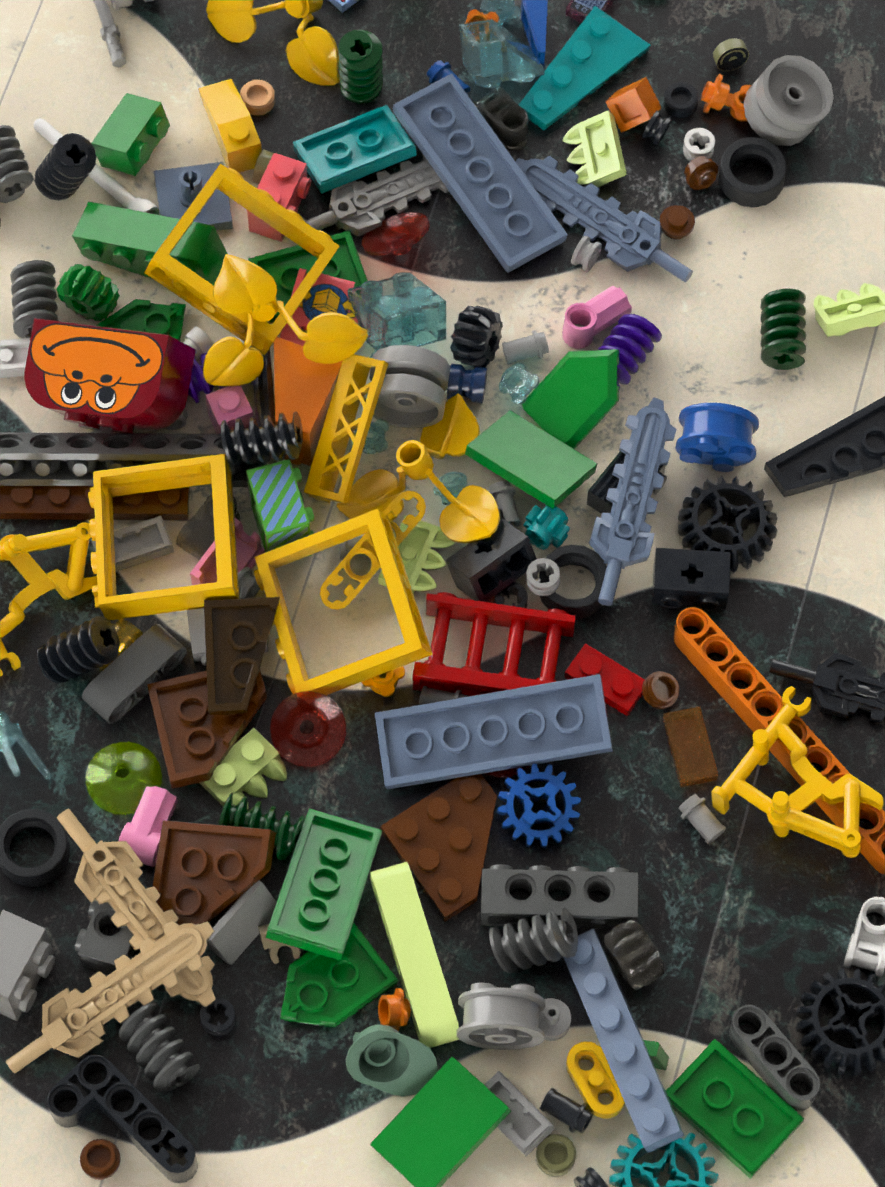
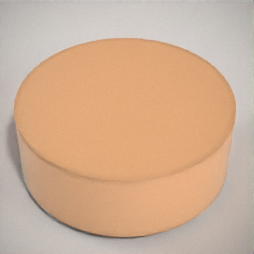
M264 80L249 81L240 91V96L251 115H264L274 107V89Z

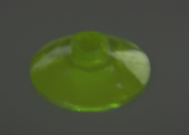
M118 742L104 747L94 755L87 767L85 781L87 791L96 805L107 812L124 815L136 812L146 787H161L162 772L157 758L150 750L136 743ZM126 768L129 770V774L124 778L115 775L119 769Z

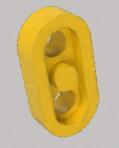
M588 1041L574 1045L568 1052L566 1068L582 1099L589 1105L588 1109L599 1118L608 1119L617 1116L624 1108L625 1102L602 1048ZM589 1060L592 1062L593 1068L587 1071L582 1070L579 1067V1062ZM601 1094H609L613 1101L608 1105H604L599 1102L598 1097Z

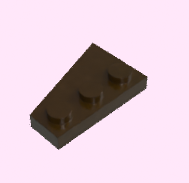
M280 597L204 600L209 715L247 713Z

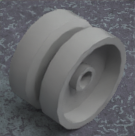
M785 55L775 59L747 90L744 99L745 117L751 128L762 139L775 145L791 146L802 142L830 112L834 99L832 85L825 72L813 61L801 56Z
M392 345L379 349L373 354V359L388 363L373 414L374 418L381 422L404 428H424L435 425L443 419L446 403L445 391L447 390L450 365L444 357L426 348L411 345ZM372 367L369 376L371 382L375 372V368Z

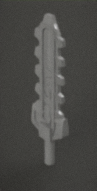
M423 155L424 161L413 165L409 160L400 163V171L390 175L386 170L377 173V181L368 185L362 180L358 182L354 180L332 189L329 211L304 222L316 230H322L335 224L338 230H350V233L361 236L382 225L381 220L384 219L385 211L393 208L396 212L401 213L408 209L407 202L415 198L424 203L431 199L430 192L440 189L447 193L449 190Z

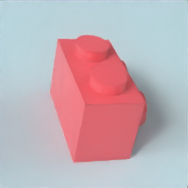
M273 153L257 189L265 190L278 204L287 210H293L298 213V206L301 200L307 197L311 186V179L307 177V163ZM247 210L250 232L280 242L283 241L284 235Z

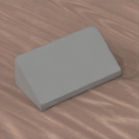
M260 880L239 897L213 927L215 932L208 939L209 949L227 964H233L258 936V926L268 924L272 918L277 902Z

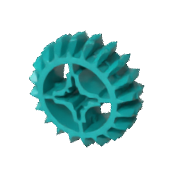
M692 1132L687 1134L685 1140L679 1138L654 1150L665 1151L662 1159L658 1162H643L642 1165L635 1162L648 1152L643 1147L641 1140L636 1135L630 1134L627 1138L630 1148L619 1145L616 1153L621 1159H613L611 1161L610 1168L617 1173L609 1176V1184L615 1187H633L631 1177L638 1179V1183L647 1187H659L660 1184L657 1183L661 1172L664 1171L666 1163L669 1164L667 1174L670 1176L664 1187H712L709 1184L718 1181V1173L706 1171L714 1166L715 1159L714 1157L701 1158L707 1150V1145L702 1143L694 1148L692 1144L695 1134ZM676 1154L684 1158L691 1166L696 1181L689 1179L688 1174L681 1172L677 1168L675 1163Z

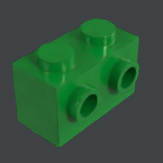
M129 93L125 94L91 143L102 167L133 176L138 174L142 166L150 159L151 153L160 140L166 136L170 127L162 103Z

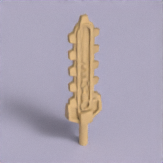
M69 808L57 816L58 821L83 851L74 882L91 903L96 900L99 904L108 902L115 911L111 918L112 922L117 928L126 925L132 932L133 937L130 939L129 944L135 951L140 950L138 944L149 937L156 942L165 936L163 926L172 920L177 922L179 918L172 909L163 912L156 903L161 896L154 886L145 889L138 880L143 873L139 868L143 866V863L127 841L103 842L101 840L96 844ZM209 956L201 958L203 966L195 972L188 967L178 972L176 975L179 983L170 989L165 987L171 997L181 995L187 1000L197 1001L204 1007L214 1002L216 999L212 990L213 977L210 971L215 964Z
M172 920L163 926L165 936L154 942L148 937L140 942L138 945L141 953L130 959L123 954L114 961L116 966L114 972L106 976L99 971L90 977L92 987L84 993H81L76 988L70 992L69 988H66L45 1002L42 1008L41 1031L43 1035L6 1060L11 1071L17 1073L51 1048L81 1058L104 1042L100 1037L106 1034L104 1024L113 1018L122 1023L130 1017L128 1008L137 1001L143 1005L154 1000L152 991L158 986L164 984L170 989L179 983L176 975L178 972L186 967L195 972L203 966L201 956L206 951L208 939L215 932L210 923L204 922L198 925L184 923L178 925Z

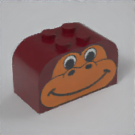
M34 318L24 372L25 385L35 402L64 415L65 421L78 423L79 427L100 430V427L103 426L112 428L111 431L129 434H133L134 429L157 431L173 424L185 408L196 349L170 335Z

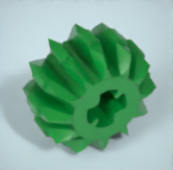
M82 264L70 266L68 271L64 272L56 289L59 299L66 303L67 308L72 309L76 314H80L86 319L100 322L113 312L120 297L117 285L111 283L109 277H105L101 271H96L91 266L85 267Z

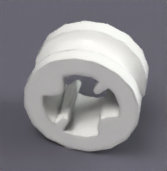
M694 128L688 131L683 145V154L686 159L691 161L698 156H705L711 159L715 146L713 134L704 128ZM693 142H698L701 146L705 145V148L700 150L698 146H693Z

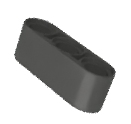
M156 624L141 635L88 684L82 694V699L109 724H113L149 693L147 684L162 681L182 662L187 649L160 624Z
M744 1005L738 1008L734 1013L729 1029V1036L734 1046L767 1085L794 1110L804 1111L810 1108L820 1088V1079L817 1073L762 1009L754 1005ZM743 1021L753 1022L757 1026L758 1032L746 1034L740 1030L738 1024ZM768 1051L778 1052L782 1055L784 1063L780 1065L770 1064L765 1059L764 1054ZM795 1081L803 1082L810 1089V1093L804 1096L797 1095L792 1091L790 1084Z

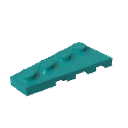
M595 6L522 99L516 111L545 130L577 106L578 102L598 90L604 82L627 68L629 63L648 52L651 45Z

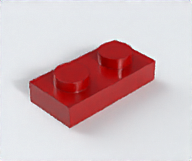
M585 643L565 671L564 678L569 680L600 674L605 703L628 716L643 695L642 685L645 679Z

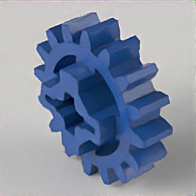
M536 763L532 764L530 774H526L521 768L517 769V781L510 778L505 780V785L510 791L499 792L498 798L506 802V805L498 807L497 814L507 815L508 817L502 823V828L513 827L515 829L512 836L514 841L521 835L525 836L526 847H530L534 839L539 840L541 848H546L548 838L550 837L559 844L562 841L560 831L571 834L574 829L568 820H578L580 817V813L572 810V807L579 805L581 798L571 797L570 795L575 790L576 784L570 783L565 785L563 781L566 773L563 771L557 777L552 775V765L549 764L544 772H539ZM535 781L547 783L545 787L533 789L526 785ZM558 792H560L564 801V814L556 807L555 797ZM514 797L522 804L523 815L519 820L513 808ZM542 798L547 802L545 809L548 812L546 813L543 810H540L537 814L532 812L533 803L530 800L538 802ZM542 823L552 827L543 831L531 829L534 824Z

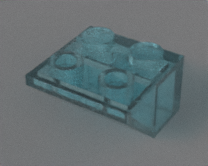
M490 19L459 24L463 65L476 86L494 88L501 85V82L511 80L529 82L534 80L536 76L544 75V68L531 48L495 20Z
M410 272L396 273L393 277L380 281H366L361 286L348 289V297L358 323L368 331L366 342L376 351L392 345L421 347L446 339V300Z

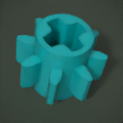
M535 505L525 517L527 520L523 524L527 528L525 535L528 536L530 543L539 549L546 550L551 544L559 548L568 537L567 533L570 530V527L566 525L569 521L568 517L557 506L552 509L546 505L542 510Z

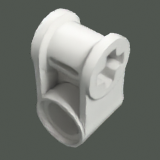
M873 897L868 899L861 908L854 933H852L843 967L850 968L853 965L874 971L876 976L882 977L885 969V924L875 926L868 921L866 915L871 912H877L885 918V898Z

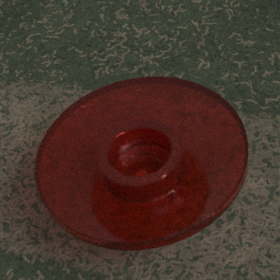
M418 212L402 213L389 217L382 221L381 226L364 235L362 246L371 255H403L409 252L412 246L427 234L430 228L429 220L426 215Z
M301 691L288 696L278 705L271 719L270 735L274 747L285 760L298 766L313 767L329 761L341 749L346 736V721L342 710L333 699L320 692ZM309 720L314 724L313 730L307 734L300 731L301 723Z

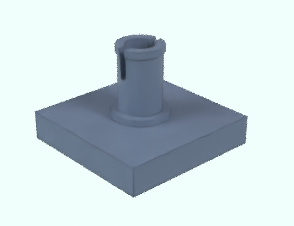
M223 162L154 171L160 215L181 219L220 163L224 165ZM216 189L193 222L214 225L216 231L233 229L229 197Z

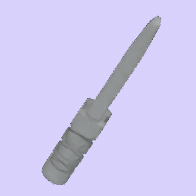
M93 0L102 23L101 37L108 46L112 64L114 67H122L126 64V59L119 40V28L114 23L106 0Z

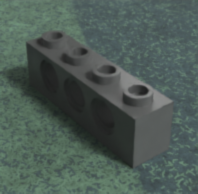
M498 864L491 866L490 869H482L481 926H504V924L511 923L513 926L518 927V921L525 919L529 926L532 927V918L536 915H539L544 923L547 924V912L554 911L558 919L561 920V909L566 908L573 916L577 928L636 930L638 921V873L629 872L626 868L614 867L607 869L606 872L590 871L587 867L575 866L568 868L567 871H555L548 866L537 865L529 867L528 870H515L509 865ZM515 889H525L531 896L526 900L520 901L514 899L510 893ZM554 890H563L569 895V898L559 902L553 900L549 894ZM592 891H602L607 895L608 899L598 903L592 901L588 894Z

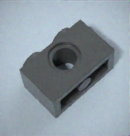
M94 900L90 903L88 915L92 917L87 930H80L75 944V951L78 952L81 966L111 974L116 970L114 963L116 959L123 954L132 959L136 951L129 944L133 934L126 925L121 926V930L114 936L102 934L105 926L114 924L111 918L115 911L108 902L99 904Z

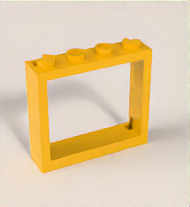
M220 163L155 253L144 273L245 341L248 328L247 314L249 311L243 314H232L222 310L214 299V285L170 256V253L216 189L318 258L285 305V309L291 317L340 246L333 242V239L327 233L316 230L304 222L297 212L287 210L278 204L268 192L257 189L245 181L238 171L226 168ZM279 314L272 325L267 322L255 321L251 347L258 349L263 355L268 352L276 337L279 336L287 324L281 314Z
M225 454L93 472L94 487L90 488L88 497L91 508L95 510V519H90L89 528L92 541H96V552H91V567L93 573L97 574V585L92 586V593L94 595L95 608H100L105 618L116 620L204 608V600L239 599L232 471ZM212 484L217 582L117 595L113 497Z
M379 509L254 557L258 568L254 570V576L259 588L262 591L265 590L266 597H280L273 622L279 638L275 639V644L280 657L283 660L286 659L289 673L286 674L288 686L291 692L297 694L298 697L310 702L433 655L389 517ZM370 532L405 643L309 679L275 569Z

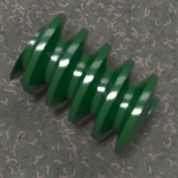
M363 29L352 30L340 39L338 45L340 91L344 98L350 102L367 103L375 99L381 93L383 87L382 44L372 32Z
M791 288L771 291L761 299V360L770 368L789 370L800 367L805 363L801 355L806 352V345L803 342L806 339V332L803 330L806 326V320L803 317L806 313V308L803 305L806 295L800 290Z
M232 792L223 807L219 825L270 829L276 832L273 851L276 849L279 860H285L295 850L305 816L301 815L297 822L292 824L291 811L287 810L281 819H277L276 806H272L265 815L262 814L261 801H257L251 810L247 809L246 796H243L237 805L233 804Z

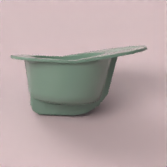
M381 1024L369 1026L361 1032H355L353 1044L349 1048L346 1057L347 1071L353 1079L398 1096L416 1095L436 1074L438 1069L436 1057L428 1046L418 1040L400 1034L396 1029L388 1025Z

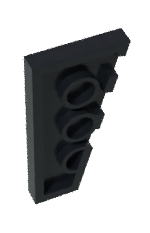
M885 396L766 462L764 470L781 494L787 497L885 469Z

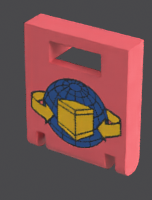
M299 268L292 295L306 277L307 269ZM321 273L292 315V318L299 328L307 330L308 323L314 317L327 312L344 314L352 318L359 325L369 285L362 284L358 294L353 292L355 282ZM288 323L281 331L279 337L304 346L306 342L297 337Z

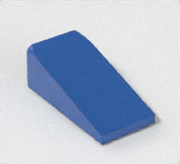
M522 0V24L536 69L542 72L544 71L548 0Z

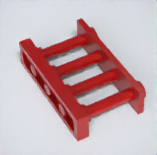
M448 592L427 593L426 615L436 617L430 646L433 655H430L424 663L415 661L412 675L413 690L422 691L424 685L454 693L459 689L462 690V694L470 697L557 682L555 674L561 636L573 637L576 616L569 615L566 611L560 609L542 611L458 598L456 595ZM450 619L473 622L466 664L461 668L449 667L443 663ZM487 625L510 628L503 671L498 674L483 672L480 669ZM524 630L547 633L540 677L536 679L522 678L517 674Z

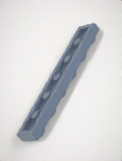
M593 928L578 935V948L575 956L570 958L564 957V960L643 1147L649 1153L685 1135L598 934Z

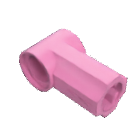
M612 286L586 303H575L569 306L565 313L562 337L565 343L576 349L589 346L596 334L619 321L624 314L631 313L632 306L628 301L627 295L620 287ZM575 324H581L585 327H577Z
M157 786L146 787L132 822L126 823L119 838V841H127L141 862L150 867L156 865L162 821H170L178 802L177 796Z

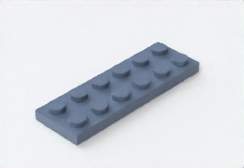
M452 73L393 104L395 116L507 273L566 241V231Z
M600 674L375 713L384 784L387 790L613 751Z

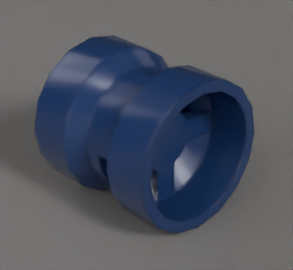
M451 363L447 399L456 396L458 393L465 398H469L473 403L483 404L487 368L475 367L473 370H465L463 365Z

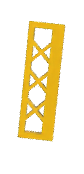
M356 354L342 361L304 488L305 494L326 503L335 501L347 504L387 371V362ZM370 367L375 368L372 382L365 385ZM361 402L364 409L361 417L355 420ZM349 438H351L353 442L351 452L345 455ZM340 472L343 479L339 492L335 493L334 488Z

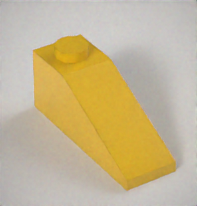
M232 79L199 88L202 102L226 167L234 169L239 173L254 169L262 152L261 142L251 115Z

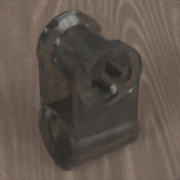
M495 84L491 86L488 94L478 101H472L508 151H518L525 147L528 142V114L500 85Z
M212 494L207 497L195 515L186 522L176 539L178 547L198 560L202 558L215 540ZM233 496L234 518L240 521L238 504Z

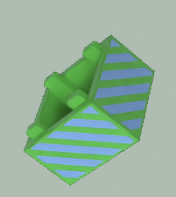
M290 459L246 470L250 505L265 553L314 534L310 530L309 522L314 521L313 510L311 507H304V499L297 485L298 482L302 481V475L299 468L292 469Z

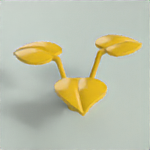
M208 0L206 7L208 19L222 37L236 43L250 39L255 33L256 19L254 15L286 8V11L291 16L303 18L296 31L299 38L290 41L286 49L291 68L299 77L316 85H335L340 82L338 48L332 35L327 30L317 26L305 30L307 24L314 19L312 13L321 9L323 0H285L260 8H253V0Z
M226 254L214 284V299L218 307L226 312L243 314L249 311L247 314V336L244 343L235 337H225L213 344L204 359L203 375L206 382L213 386H241L255 380L261 374L264 367L262 353L258 349L250 347L253 343L255 321H269L276 312L282 315L299 339L306 341L303 346L304 356L320 364H333L352 356L366 341L368 331L344 314L327 312L314 317L307 325V333L303 332L285 309L283 301L276 300L277 285L274 278L258 265L243 258Z
M457 393L456 396L446 401L443 419L435 425L424 427L420 442L409 440L400 445L396 452V459L400 464L396 469L399 474V482L392 472L383 469L373 470L364 474L352 486L347 504L338 503L336 505L340 512L349 519L375 509L384 512L396 496L405 490L406 475H408L413 480L429 478L446 499L451 502V504L443 509L439 519L440 528L448 539L457 543H470L488 538L495 533L500 521V512L496 500L489 491L480 486L469 485L463 488L457 498H455L432 471L434 463L431 457L441 460L445 457V454L452 457L462 456L466 452L467 445L480 434L478 421L462 396ZM402 499V500L399 502V504L402 506V511H403V509H404V501H403V499ZM392 512L387 515L391 521L396 519Z

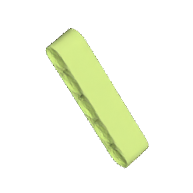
M404 862L370 872L374 895L403 990L410 1003L411 1016L419 1041L429 1048L459 1040L457 1038V1029L459 1028L457 1017L408 863Z

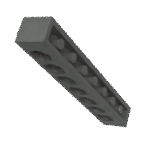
M0 432V486H94V471L225 454L222 445L221 434ZM257 457L254 464L249 465L243 460L239 466H233L227 459L232 471V487H248L246 470L265 466L267 463H262ZM212 484L197 485L190 487H212Z

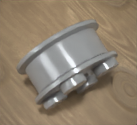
M481 982L472 984L470 991L464 992L459 996L458 1004L464 1009L463 1026L457 1029V1038L460 1041L476 1047L499 1050L530 1048L544 1041V1032L539 1029V1012L545 1009L546 1002L543 997L535 994L533 986L518 984L511 986V988H500L490 983Z

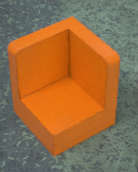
M647 77L617 90L606 101L621 133L650 120L653 114L661 109V105Z

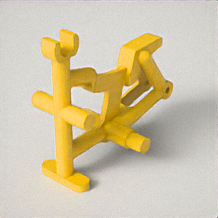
M82 522L75 527L27 537L22 534H10L0 540V561H10L29 583L10 602L8 608L10 613L0 620V661L3 659L8 660L13 670L21 667L20 659L13 652L7 653L1 639L24 620V610L35 599L52 589H56L63 599L69 600L91 590L92 586L97 585V576L84 578L89 539L91 538L89 523ZM70 545L67 572L63 573L56 569L46 574L29 553Z
M790 686L783 693L782 709L765 730L758 729L753 733V746L724 784L721 787L715 786L711 791L712 806L716 811L725 815L729 810V801L736 793L767 814L768 821L777 836L785 837L789 834V830H793L841 850L843 855L848 858H854L858 856L861 850V836L859 833L860 802L882 810L883 797L879 792L851 774H845L835 783H832L811 765L806 758L808 752L806 745L788 726L795 715L802 717L809 712L811 698L807 697L800 705L792 704L790 700L795 695V688ZM779 738L791 751V766L805 784L789 796L783 791H778L773 795V799H771L745 780L757 765H766L768 763L769 749ZM820 797L830 805L844 802L843 828L802 811Z

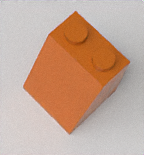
M276 337L274 341L275 423L278 424L280 413H284L288 423H292L293 413L296 411L301 418L303 442L299 458L292 460L286 454L284 459H290V462L295 465L302 463L311 466L342 361L333 364L313 362L304 356L303 346Z

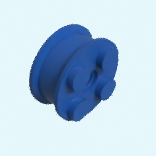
M698 403L687 406L680 411L679 422L683 426L682 437L676 441V451L680 455L681 461L712 465V468L716 471L731 472L734 470V466L744 465L755 459L756 447L752 444V436L759 428V419L754 413L742 407L724 403Z

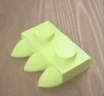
M608 110L576 124L565 134L563 142L576 145L581 144L567 158V162L571 164H585L576 171V174L579 175L578 184L589 185L592 183L596 187H600L627 175L615 117Z
M864 283L860 288V296L852 291L841 289L837 294V302L822 295H818L814 300L815 320L827 337L844 335L849 331L864 327H875L885 322V294L879 287L872 284Z
M421 520L398 546L413 595L415 591L425 592L437 588L434 579L424 570L440 569L445 567L446 563L442 556L433 548H447L455 544L454 541L444 535L439 526ZM401 523L400 529L404 532L408 526ZM381 570L380 575L378 577V584L387 587L383 572Z
M253 728L233 745L221 764L213 771L210 780L199 783L224 807L227 798L232 792L233 804L235 805L245 796L243 791L254 797H268L267 784L262 774L273 780L286 781L287 771L284 762L280 758V753Z

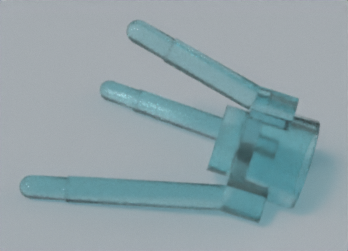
M0 711V751H3L13 775L19 777L21 774L11 750L15 743L14 739H16L44 778L50 780L52 778L51 773L23 736L18 723H11L8 714Z

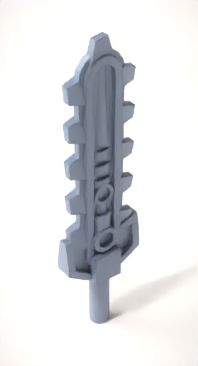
M551 156L544 160L530 159L527 161L518 158L515 161L551 212L558 210L564 214L563 223L569 227H573L577 223L586 229L584 236L590 237V241L595 240L597 237L605 241V251L608 252L606 257L627 272L646 264L650 266L654 262L683 282H687L692 276L693 270L662 251V226L655 218L641 210L639 214L631 211L625 215L619 211L621 203L615 198L611 197L604 201L598 197L599 188L592 183L586 187L578 184L579 175L571 169L564 174L556 169L558 161Z
M655 397L648 406L640 409L637 415H628L625 426L632 430L630 440L622 439L619 451L626 454L623 464H615L612 475L619 478L617 488H609L606 499L613 503L611 512L602 513L601 518L596 516L589 540V545L604 560L603 563L607 564L598 602L606 606L613 604L621 569L647 561L655 533H650L652 526L647 524L645 519L647 514H654L658 502L651 495L653 490H661L664 477L657 473L659 465L668 464L671 453L664 449L665 441H673L677 430L670 425L668 414L664 411V402Z

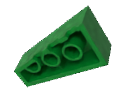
M88 202L72 237L81 254L87 259L100 261L151 278L144 272L155 253L180 219ZM193 222L170 253V256L214 285L222 268L224 257L228 253L214 225Z

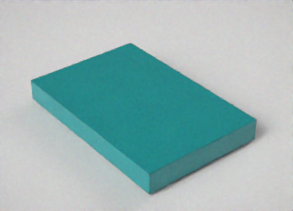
M388 105L292 142L294 152L301 162L307 163V172L321 194L417 155L416 146Z

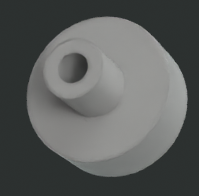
M548 998L545 999V1009L539 1012V1029L544 1032V1040L555 1041L564 1037L569 1031L571 1012L568 1006L561 1000Z

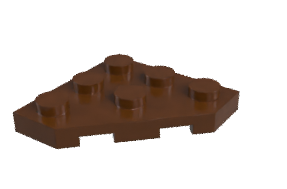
M207 670L147 684L171 788L174 789L210 780L215 768L224 760L267 698L261 670L258 673L247 713L208 714Z
M482 774L455 778L380 826L383 836L403 863H408L413 878L445 922L477 902L482 869L485 863L497 802L496 793Z
M163 820L153 886L161 895L156 903L163 912L172 909L179 918L176 922L178 925L184 923L198 925L210 922L270 872L276 832L270 829Z

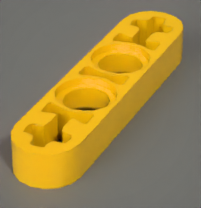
M414 491L401 492L383 512L385 515L392 512L396 518L402 511V506L399 504L402 499L409 502L414 498L418 502L415 507L419 512L418 515L414 517L409 514L401 522L408 526L404 532L401 531L395 522L390 520L391 527L396 534L398 546L425 514V501L420 494ZM370 532L362 536L323 582L320 588V597L328 608L335 610L345 608L380 569L381 566ZM365 554L370 558L372 566L366 575H356L352 572L350 561L353 556ZM341 569H344L351 579L360 582L356 589H353L349 583L343 592L347 597L345 601L335 600L331 603L327 599L330 595L327 587L330 584L338 586L344 578L337 574Z

